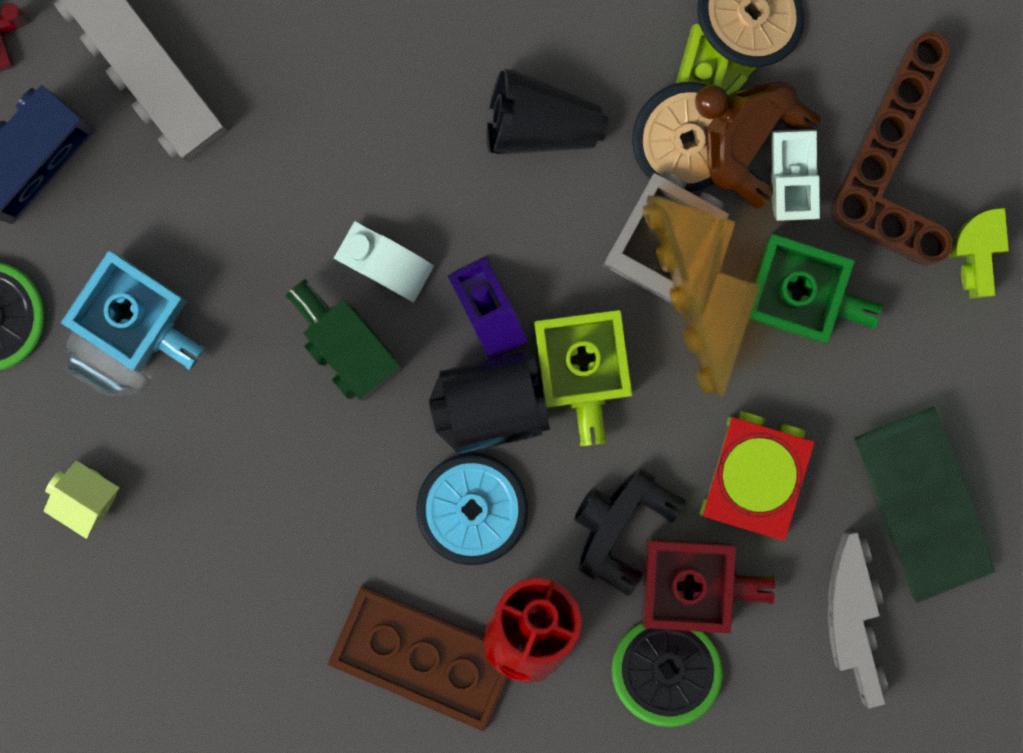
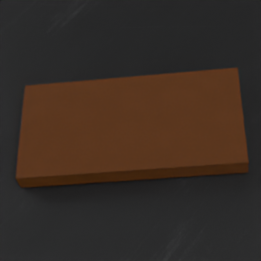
M363 585L360 587L328 662L329 666L484 732L508 678L498 672L487 661L483 636Z

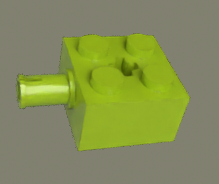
M621 310L534 321L546 408L571 404V408H576L580 446L592 445L590 427L594 429L595 444L608 443L605 435L602 404H606L605 400L632 396ZM584 347L586 354H593L594 362L588 364L586 372H581L579 365H572L570 357L577 355V348Z

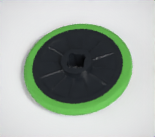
M0 262L1 371L20 363L32 352L40 339L44 326V306L35 284L21 270L3 262Z
M640 622L632 627L617 645L612 661V678L620 700L635 716L653 725L675 727L697 720L712 707L721 690L723 667L717 647L705 632L644 628ZM665 663L671 664V668L676 673L670 679L664 678L661 670H659Z

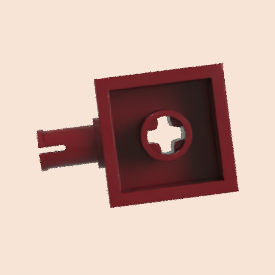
M646 538L641 624L644 628L731 633L732 607L735 601L773 604L775 593L772 591H757V589H775V577L737 575L735 571L736 546L731 543ZM691 574L692 579L699 583L698 588L691 589L690 596H684V592L681 588L677 587V584L684 581L686 575Z

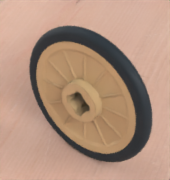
M698 0V20L705 38L720 55L736 64L747 67L773 65L786 58L795 49L801 38L804 26V12L801 0ZM745 8H749L757 16V19H752L748 12H745Z
M681 82L667 86L654 94L640 110L633 128L632 144L637 163L649 179H651L654 173L662 177L664 171L685 181L687 184L684 189L688 192L704 189L714 184L708 169L706 129L713 119L702 117L695 108L697 92L701 88L708 86L707 84ZM692 130L695 136L694 140L682 144L680 135Z

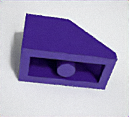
M486 257L448 275L489 360L495 359L528 342L516 314Z

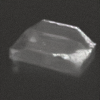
M72 332L66 342L69 353L68 372L103 395L140 394L145 391L152 380L144 373L133 371L75 332Z

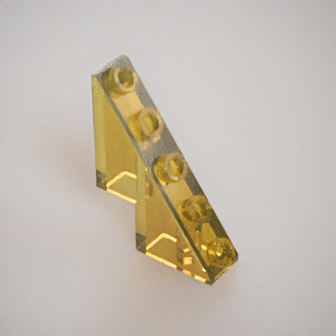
M648 196V205L643 206L644 217L650 230H656L661 246L656 248L658 260L664 272H670L674 287L670 289V296L678 313L683 312L687 329L683 330V336L687 348L691 354L696 353L701 369L696 371L698 383L705 395L715 393L724 396L759 289V285L719 273L736 222L659 196Z

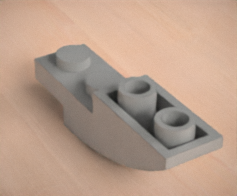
M850 530L842 534L830 575L828 592L829 638L835 667L840 671L853 668L862 704L869 709L885 705L883 692L889 691L882 666L875 667L871 651L878 649L873 628L871 625L865 626L863 620L880 616L877 605L883 604V597L877 579L870 580L866 564L872 562V556L867 539H859L858 532Z

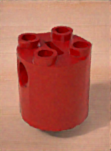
M541 578L522 580L507 589L486 624L483 641L487 661L498 672L509 679L526 683L541 682L557 671L579 639L582 624L579 606L570 592L554 581Z

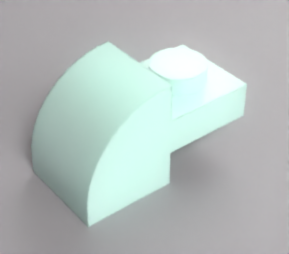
M815 129L771 131L772 171H770V185L773 187L771 200L775 219L777 221L820 219L817 131Z
M355 221L334 259L413 303L434 268L433 264L410 250Z

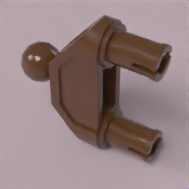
M787 82L765 83L731 93L729 96L721 87L708 85L701 88L695 97V108L704 118L713 119L706 129L708 169L713 182L721 189H733L755 208L762 207L768 201L759 193L763 192L771 197L773 187L750 171L748 165L779 119L781 118L794 130L814 129L808 124L810 121L816 126L820 124V116L796 98L795 89Z

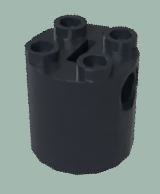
M522 352L440 371L429 398L436 434L458 454L543 436V431L550 430L544 395L535 396L534 391L541 390L534 353L525 355Z

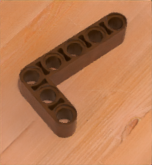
M926 32L919 35L906 48L831 206L832 217L841 227L921 265H932L946 259L952 251V236L943 226L882 196L949 57V44L943 36L935 32ZM925 44L934 49L936 53L934 64H925L920 61L917 56L918 45ZM907 82L915 86L918 92V98L915 103H908L901 99L898 92L900 83ZM882 121H892L898 126L900 135L897 141L890 142L882 137L880 134ZM864 159H873L879 163L881 175L878 180H869L863 175L861 165ZM846 197H854L861 202L863 212L859 219H851L845 215L842 205ZM887 215L896 217L901 223V232L897 238L888 237L882 230V219ZM924 234H931L939 241V251L933 257L926 255L921 249L920 241Z

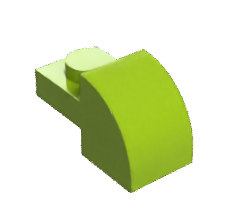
M1005 208L988 210L971 217L957 229L952 238L953 247L949 258L966 257L967 264L961 266V282L963 289L969 290L970 299L995 296L992 255L1009 251Z

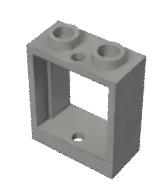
M664 171L662 177L656 173L652 175L603 266L677 307L681 304L730 214L722 210L724 203L704 192L697 197L684 189L687 184L685 181ZM657 190L712 220L678 284L622 254Z

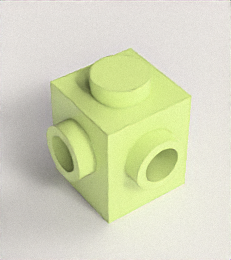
M76 460L66 473L59 470L49 482L45 492L50 497L44 512L87 539L109 512L119 487L102 477L97 471L89 469Z

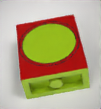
M741 411L739 419L734 417H728L726 425L728 430L707 499H703L699 515L785 541L815 442L804 439L805 430L786 424H781L780 431L763 426L765 418Z

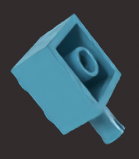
M111 251L107 252L61 322L133 371L141 372L153 353L158 350L181 363L190 371L198 361L186 354L184 349L201 358L205 347L198 345L174 329V322L188 300L128 260ZM132 303L130 307L131 312L134 313L130 320L123 319L120 322L122 314L117 310L119 305H129Z

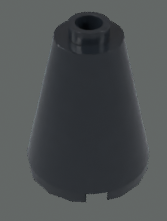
M504 69V71H500L491 96L489 109H493L494 112L493 123H487L488 152L498 155L591 149L596 146L598 141H604L608 128V117L602 115V108L599 105L516 70Z

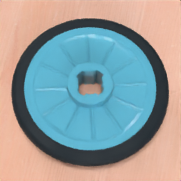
M462 454L445 460L429 473L418 494L416 514L420 531L426 542L435 552L449 561L458 564L481 565L499 559L516 545L526 526L528 503L520 480L507 465L495 458L482 454ZM470 499H474L482 507V512L475 519H469V516L462 512V506H465Z

